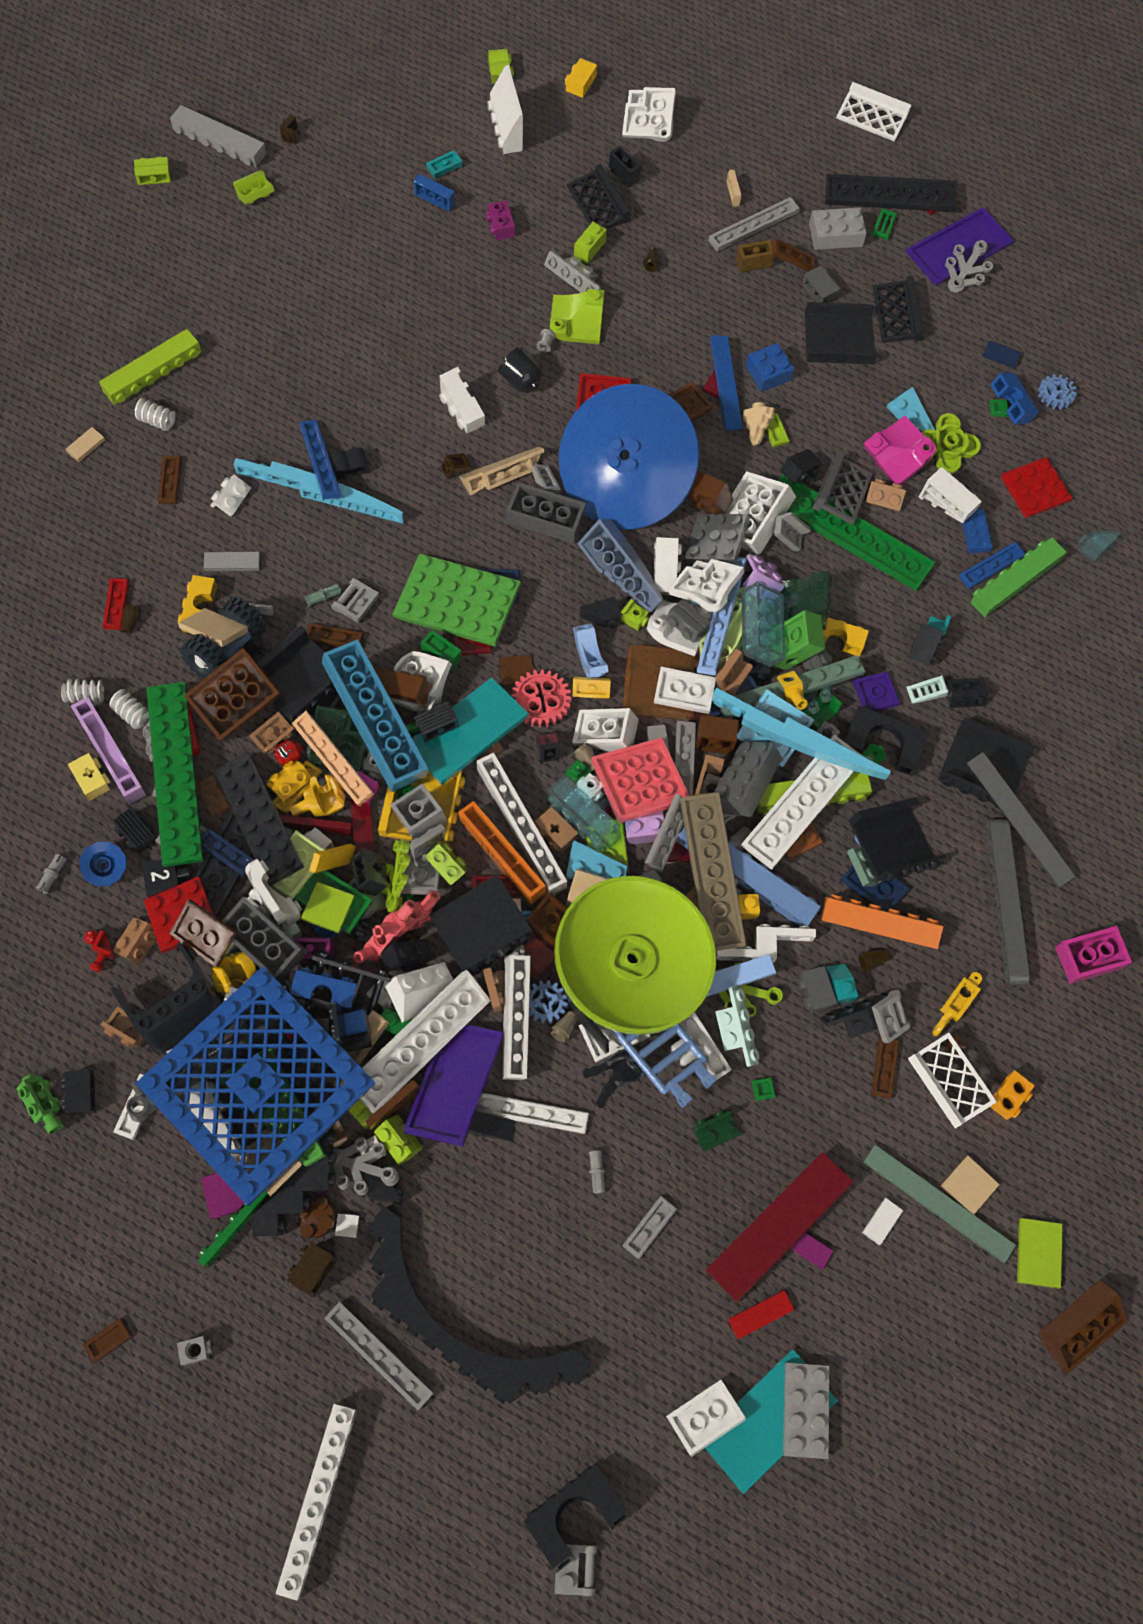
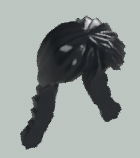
M626 1049L618 1050L607 1060L597 1063L592 1068H584L582 1071L583 1077L588 1078L590 1076H598L608 1069H613L612 1078L605 1084L599 1098L596 1100L599 1108L604 1107L607 1097L611 1095L617 1086L636 1082L645 1076L643 1070Z

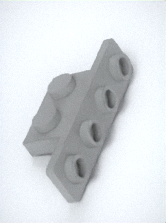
M549 251L544 263L548 269L580 293L586 292L587 289L601 290V286L594 282L598 274L591 267L581 263V260L577 257L563 259L554 251Z

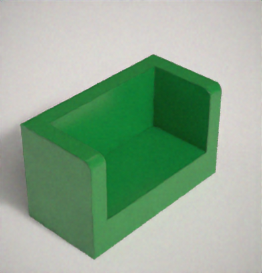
M433 630L420 643L422 653L449 661L452 664L449 672L462 660L461 650Z
M827 689L803 711V713L814 719L809 727L814 731H817L824 721L828 722L836 715L842 706V702Z

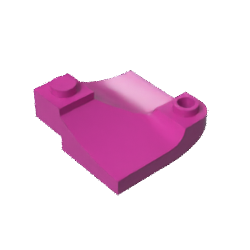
M906 416L879 433L876 432L864 442V449L875 460V463L894 484L902 485L922 469L933 458L936 450L935 444L928 437H925ZM924 447H929L930 449H929V450H924L923 448H924Z

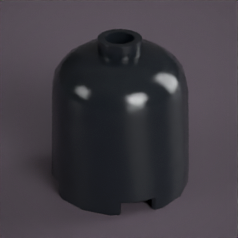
M523 347L520 350L515 348L505 357L507 361L503 366H499L498 373L519 392L535 390L540 385L541 367Z

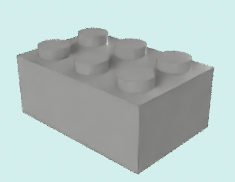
M861 208L812 211L809 226L814 250L863 247L866 230Z

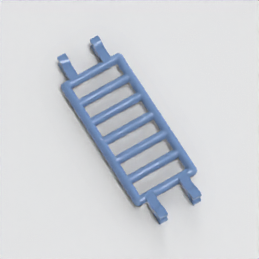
M680 1024L665 1031L639 1052L631 1042L640 1035L627 1034L625 1036L621 1032L610 1029L660 1093L667 1094L671 1091L682 1108L688 1105L692 1098L684 1092L679 1083L693 1072L701 1079L706 1089L716 1081V1078L703 1066L707 1062L706 1055ZM677 1033L684 1041V1044L651 1068L644 1058ZM690 1049L697 1057V1060L664 1084L657 1074Z

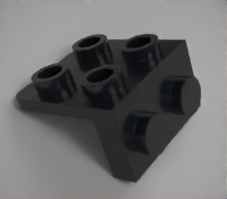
M336 1001L332 1002V1009L329 1010V1014L334 1023V1028H332L333 1039L347 1052L372 1047L367 1008L362 1006L344 1010ZM363 1009L366 1014L368 1031L347 1035L343 1014Z

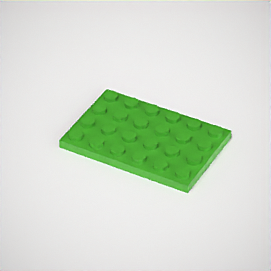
M419 554L392 615L394 618L496 647L521 582Z

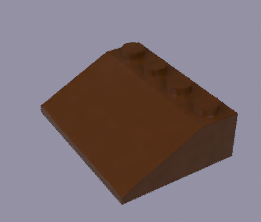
M242 648L187 692L184 697L220 741H225L284 693L253 657Z

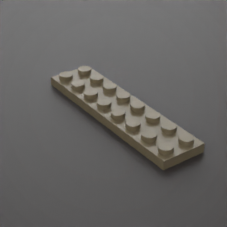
M719 792L681 797L680 804L698 909L710 928L715 951L746 947Z

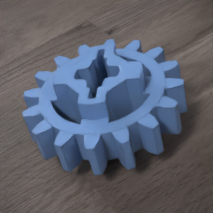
M1055 374L1051 378L1047 376L1040 384L1038 397H1043L1041 402H1047L1046 407L1052 405L1053 409L1058 407L1060 410H1062L1063 406L1068 408L1077 395L1075 392L1076 387H1072L1074 382H1068V377L1063 379L1061 374L1059 377H1056Z
M540 980L539 986L532 984L533 991L529 990V1016L534 1015L535 1022L541 1019V1024H544L545 1020L552 1024L553 1018L557 1021L560 1019L558 1014H565L562 1008H567V1003L563 1002L567 997L562 995L564 992L563 988L557 989L558 983L552 986L550 985V980L547 981V984H543L542 980ZM539 992V997L533 1000L535 994ZM543 996L549 1001L548 1009L545 1003H542ZM559 1004L557 1010L552 1013L553 1006ZM539 1009V1010L543 1011L544 1014H541V1013L537 1012L536 1010Z

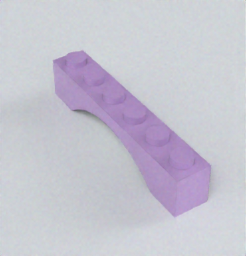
M86 697L71 705L75 715L128 804L130 805L145 797L144 790L89 698Z

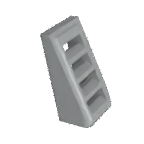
M532 465L531 468L537 488L559 494L561 489L549 466Z

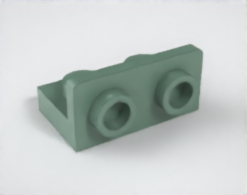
M852 848L847 851L862 886L873 887L882 882L877 881L862 849Z

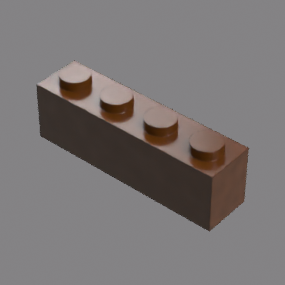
M371 664L389 698L425 706L432 688V684L427 681V677L421 674L414 676L406 671L396 672L388 667L381 669L379 666Z

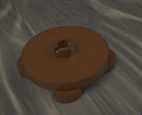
M324 1197L312 1201L309 1213H296L297 1217H299L298 1222L301 1234L306 1239L322 1237L334 1226V1210Z

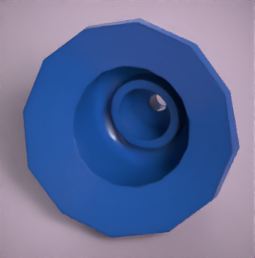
M109 841L96 842L90 845L79 858L80 872L87 882L95 886H111L121 879L127 869V858L121 848Z

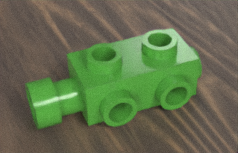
M29 1074L25 1076L16 1089L28 1110V1114L32 1117L34 1123L44 1121L46 1124L44 1127L48 1134L58 1132L64 1127L61 1119L56 1116L60 1110V1102L58 1098L52 1096L49 1081L44 1080L41 1075L35 1077L34 1074Z

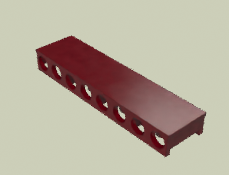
M822 1152L706 1269V1273L737 1304L848 1191L853 1180Z

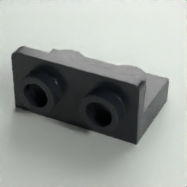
M983 678L946 680V687L950 696V708L986 705L989 691Z

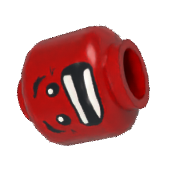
M287 739L275 747V753L273 754L278 763L283 766L290 761L299 762L302 759L301 752L303 749L298 741L294 743L291 739Z

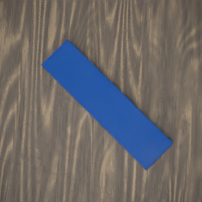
M1014 542L960 573L958 577L970 590L1011 566L1017 559H1023L1025 552Z

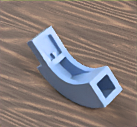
M591 623L573 627L576 647L585 675L589 678L605 675L608 672V666L600 655L594 627Z

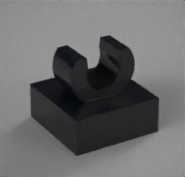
M360 920L352 931L350 938L366 944L373 936V928L375 926Z

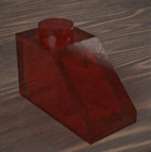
M535 937L532 938L530 943L524 945L525 956H530V973L534 976L539 975L542 977L555 962L554 952Z

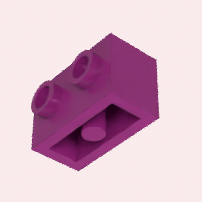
M501 201L488 204V211L485 212L487 222H490V233L494 235L495 240L515 237V225L508 202Z
M295 938L308 950L299 963H309L314 952L319 953V951L328 952L331 954V957L335 958V940L327 938Z

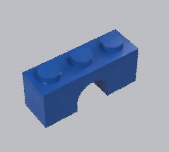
M1014 372L1000 373L990 384L998 398H1005L1011 403L1012 406L1006 412L1014 425L1028 424L1039 413Z
M301 968V971L296 970L290 995L311 1001L312 993L315 989L326 987L332 993L331 1003L336 1001L342 1008L351 1009L357 984L353 983L354 980L350 978L333 979L334 975L321 973L320 976L313 974V970Z

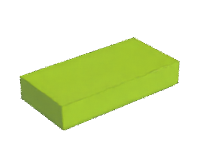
M775 413L774 417L770 419L769 426L765 429L773 448L789 444L790 442L778 413Z

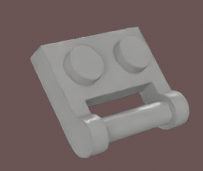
M352 578L348 588L337 602L334 601L331 607L359 623L379 597V592ZM355 589H357L358 592L354 595V597L351 599V601H350V602L347 604V606L345 607V606H344L345 602L348 600V598L351 596V594L355 591Z
M899 990L889 992V996L872 1006L884 1043H890L911 1028L910 1022L905 1016L900 1000L902 996Z
M566 1544L575 1559L558 1573L555 1572V1594L595 1596L596 1588H593L595 1554H597V1546ZM579 1553H586L584 1587H578Z

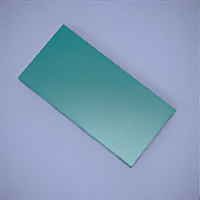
M491 677L452 708L458 718V728L427 742H424L420 733L412 740L426 763L428 772L441 785H444L526 720L529 714Z
M793 1349L736 1403L746 1420L705 1447L706 1451L742 1494H745L783 1456L785 1363L806 1364ZM829 1391L830 1409L838 1400Z

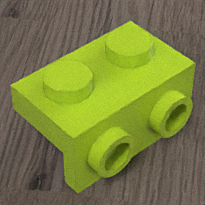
M262 170L233 182L237 196L244 204L254 203L256 199L267 197L270 193L274 192L273 185L266 180Z
M440 840L426 854L425 858L452 885L465 874L467 870L465 866L467 864L460 856L456 857L452 853L453 848L447 842L443 843Z

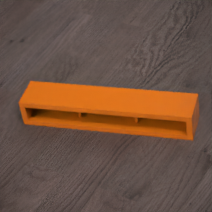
M474 801L458 812L460 822L530 905L546 894V885Z
M831 894V897H825L820 917L822 921L938 949L943 926L938 924V920L927 918V921L919 920L920 916L908 913L907 916L900 915L898 910L889 908L887 912L880 910L881 906L869 904V907L863 906L861 901L854 899L846 902L842 901L843 897Z

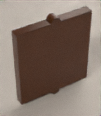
M531 655L499 658V674H501L502 686L515 685L516 681L521 682L520 676L527 678V672L533 675L535 668L532 666Z

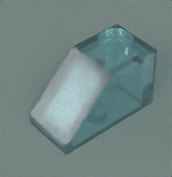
M1092 531L1088 536L1085 534L1078 541L1080 545L1077 550L1094 563L1116 541L1120 532Z

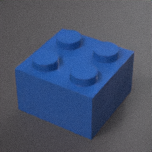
M779 343L748 354L746 368L761 392L792 380L794 367Z

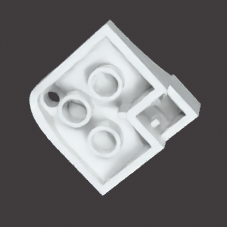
M644 87L643 90H629L622 136L625 138L653 139L659 142L668 141L673 133L676 89Z
M711 559L709 563L697 560L692 567L687 566L669 588V594L694 601L704 610L717 612L727 603L728 594L744 574V568Z
M663 600L648 621V632L661 644L695 656L699 643L705 633L694 643L685 639L676 627H671L668 620H666L670 609L677 605V603ZM698 603L690 604L707 620L711 621L713 612L702 609Z
M413 651L406 654L397 662L393 670L396 672L406 671L414 676L421 674L427 677V681L432 684V688L425 706L391 699L392 703L416 713L432 709L437 703H441L443 688L452 664L447 660L421 652Z
M255 859L246 866V875L278 925L285 921L290 926L300 920L302 908L297 900L292 901L290 897L284 898L274 891L267 883L269 879L266 873L269 870L263 860L259 862L258 859Z

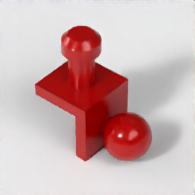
M89 930L85 933V942L92 945L91 949L98 954L95 962L91 963L90 968L95 972H101L105 958L114 960L116 957L112 951L108 936L101 930L99 933L95 930Z

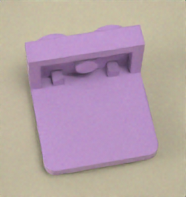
M748 554L746 557L753 572L742 585L744 589L772 603L785 587L781 580L782 577L778 574L777 567L773 563L764 562L758 555Z

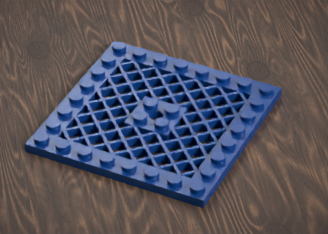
M263 966L136 1082V1085L248 1207L376 1084ZM256 1005H266V1015H255ZM271 1006L280 1015H270ZM251 1008V1015H243ZM240 1020H250V1029H240ZM255 1020H265V1029H255ZM270 1020H280V1028L269 1029ZM284 1021L293 1029H284ZM235 1022V1029L227 1030ZM225 1034H235L234 1044H224ZM239 1034H249V1044H239ZM254 1034H264V1044H254ZM269 1034H279V1044H268ZM284 1034H294L293 1044H283ZM298 1034L308 1044H298ZM220 1036L219 1044H212ZM209 1049H219L218 1059H208ZM223 1049H234L233 1059H223ZM238 1049H248V1059H238ZM253 1049H263V1059L258 1053L253 1056ZM268 1049H278V1059H267ZM283 1049H293V1059H282ZM308 1049L307 1059H297V1050ZM312 1049L322 1059H312ZM204 1051L203 1059H195ZM267 1063H277V1073ZM282 1063H292V1074H281ZM297 1063H307V1074H296ZM312 1063H322V1073H311ZM326 1063L335 1073H326ZM193 1064H203L202 1074H192ZM217 1064V1074H207V1065ZM222 1064H232V1074H222ZM237 1064H245L237 1071ZM187 1067V1074H179ZM192 1078H201V1089H191ZM206 1078H216V1089H206ZM221 1078H230L225 1082L230 1089H221ZM254 1078L261 1079V1086L257 1089H252L250 1086ZM281 1078H291V1089H282L286 1083ZM296 1078H306V1088H295ZM311 1078H321V1088H310ZM326 1078H336V1088H325ZM186 1079V1089H176V1080ZM342 1079L345 1083L340 1087V1080ZM175 1093H185V1102ZM190 1093H200L199 1104H189ZM205 1093H215V1104H204ZM220 1093H230V1104H219ZM280 1093H290V1104H279ZM295 1093H305V1104H294ZM310 1093H321L320 1103H309ZM325 1093H333V1094L325 1101ZM235 1094L244 1102V1104H234ZM275 1096V1104H266ZM189 1108H199L198 1118ZM204 1108H214L213 1119H203ZM219 1108H229V1119H218ZM234 1108H244V1119H233ZM264 1108H274V1119H263ZM279 1108H290L289 1119H278ZM294 1108H305L304 1119H294ZM309 1108H318L309 1116ZM249 1109L254 1114L259 1111V1119H248ZM203 1123H213L212 1133ZM218 1123H228L227 1134H217ZM233 1123H243V1134H232ZM248 1123H258V1134H247ZM263 1123H274L273 1134H262ZM278 1123H289L288 1134H278ZM293 1123H302L293 1132ZM247 1138H257V1149H246ZM262 1138H273L272 1149H261ZM277 1138H286L277 1147ZM218 1139H227L226 1148ZM232 1139H242V1149H231ZM231 1154H241V1164ZM246 1154H256V1165H245ZM261 1154H270L261 1162ZM245 1169L254 1170L249 1174Z

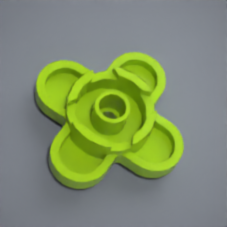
M945 413L940 416L936 422V430H924L921 432L935 444L936 466L938 470L942 467L951 474L960 468L961 458L974 457L981 447L979 439L972 434L964 433L961 430L959 418L951 413ZM924 447L923 449H924V450H929L930 448H929V447Z

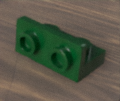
M721 1110L714 1114L715 1118L709 1121L707 1118H704L695 1123L696 1127H694L693 1132L703 1153L741 1135L733 1120L731 1110L728 1112Z

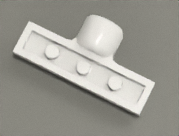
M695 1012L680 1023L706 1055L707 1062L703 1066L716 1080L732 1070ZM682 1039L671 1046V1053L684 1044ZM689 1049L676 1061L681 1066H686L697 1059V1057Z

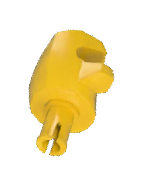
M325 775L326 784L324 786L319 785L316 777H311L309 788L303 791L305 800L290 806V811L295 817L311 811L316 817L333 814L344 807L345 789L332 775Z
M238 951L224 957L220 966L214 967L211 965V976L216 991L225 997L230 987H241L256 973V963L243 951Z

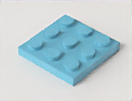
M768 689L764 691L754 708L783 723L789 717L809 728L814 721L813 718ZM744 725L737 732V738L741 741L774 743L782 757L779 764L782 767L795 750Z

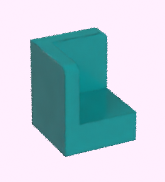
M947 615L945 621L930 617L927 625L943 631L942 635L944 636L951 616Z

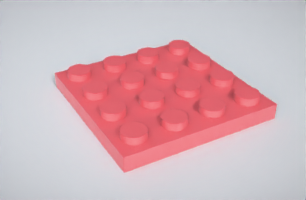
M662 737L591 757L592 765L618 823L669 809L675 794H680L683 797L690 796Z

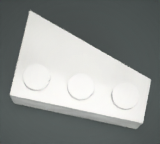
M456 367L440 375L441 394L439 396L442 403L448 405L451 416L456 417L459 428L461 430L464 429L468 434L485 425V415L475 397H471L466 388L469 386L466 382H462L459 376L460 370Z
M942 467L927 480L919 495L920 499L923 500L925 498L932 502L931 505L933 507L939 506L945 509L947 515L961 523L965 522L982 502L964 484L957 481L950 472Z
M657 537L654 543V582L661 595H670L669 588L675 582L677 573H680L681 562H678V555H681V544H678V538Z

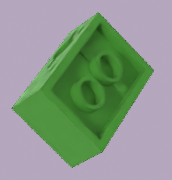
M806 610L766 633L768 652L770 653V666L788 670L825 649L821 615Z

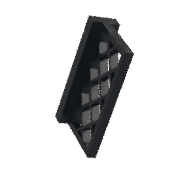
M601 163L595 166L594 171L566 184L589 225L592 222L600 221L604 222L602 227L609 229L623 221L624 223L631 222L629 209ZM595 177V184L587 183L589 179ZM582 186L581 191H575L572 187ZM585 187L592 188V193H584ZM596 189L603 191V195H594ZM581 197L589 198L588 203L580 202ZM592 199L600 200L599 205H591ZM603 201H604V202H609V203H610V207H609V208L601 207L602 204H603ZM588 209L596 210L595 215L587 214ZM599 211L607 212L606 217H598ZM610 214H616L618 218L612 220L609 219Z
M907 276L905 281L873 285L881 341L895 342L909 339L922 341L923 327L914 276ZM903 287L904 290L899 294L894 291L895 288ZM877 290H885L887 293L882 296L878 294ZM890 294L897 297L893 302L887 299ZM899 300L906 303L903 308L897 305ZM883 302L890 305L886 310L880 307ZM892 308L899 311L896 316L889 313ZM902 313L908 316L906 321L899 319ZM885 316L892 319L888 324L882 321ZM895 321L901 324L898 330L891 326ZM906 327L911 330V333L904 334L901 331ZM887 330H890L894 333L892 336L885 337L884 333Z

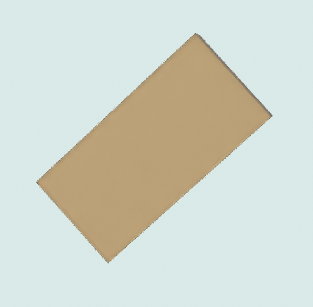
M729 170L726 183L732 205L736 207L740 205L741 192L735 170Z
M91 427L68 446L66 451L75 460L80 462L102 444L105 438Z

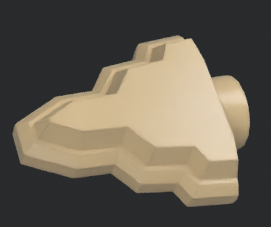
M761 402L753 403L752 408L746 409L743 412V421L746 422V428L750 430L749 438L753 446L760 444L764 437V430L769 426L770 419L774 417L775 408L767 407L766 404Z

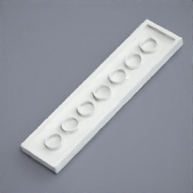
M836 735L831 738L836 743L861 755ZM814 758L744 840L741 846L772 870L854 771Z
M467 970L460 973L362 1068L376 1083L360 1099L371 1113L376 1112L390 1100L491 1001Z

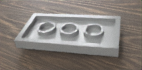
M785 1363L783 1456L828 1459L829 1366Z

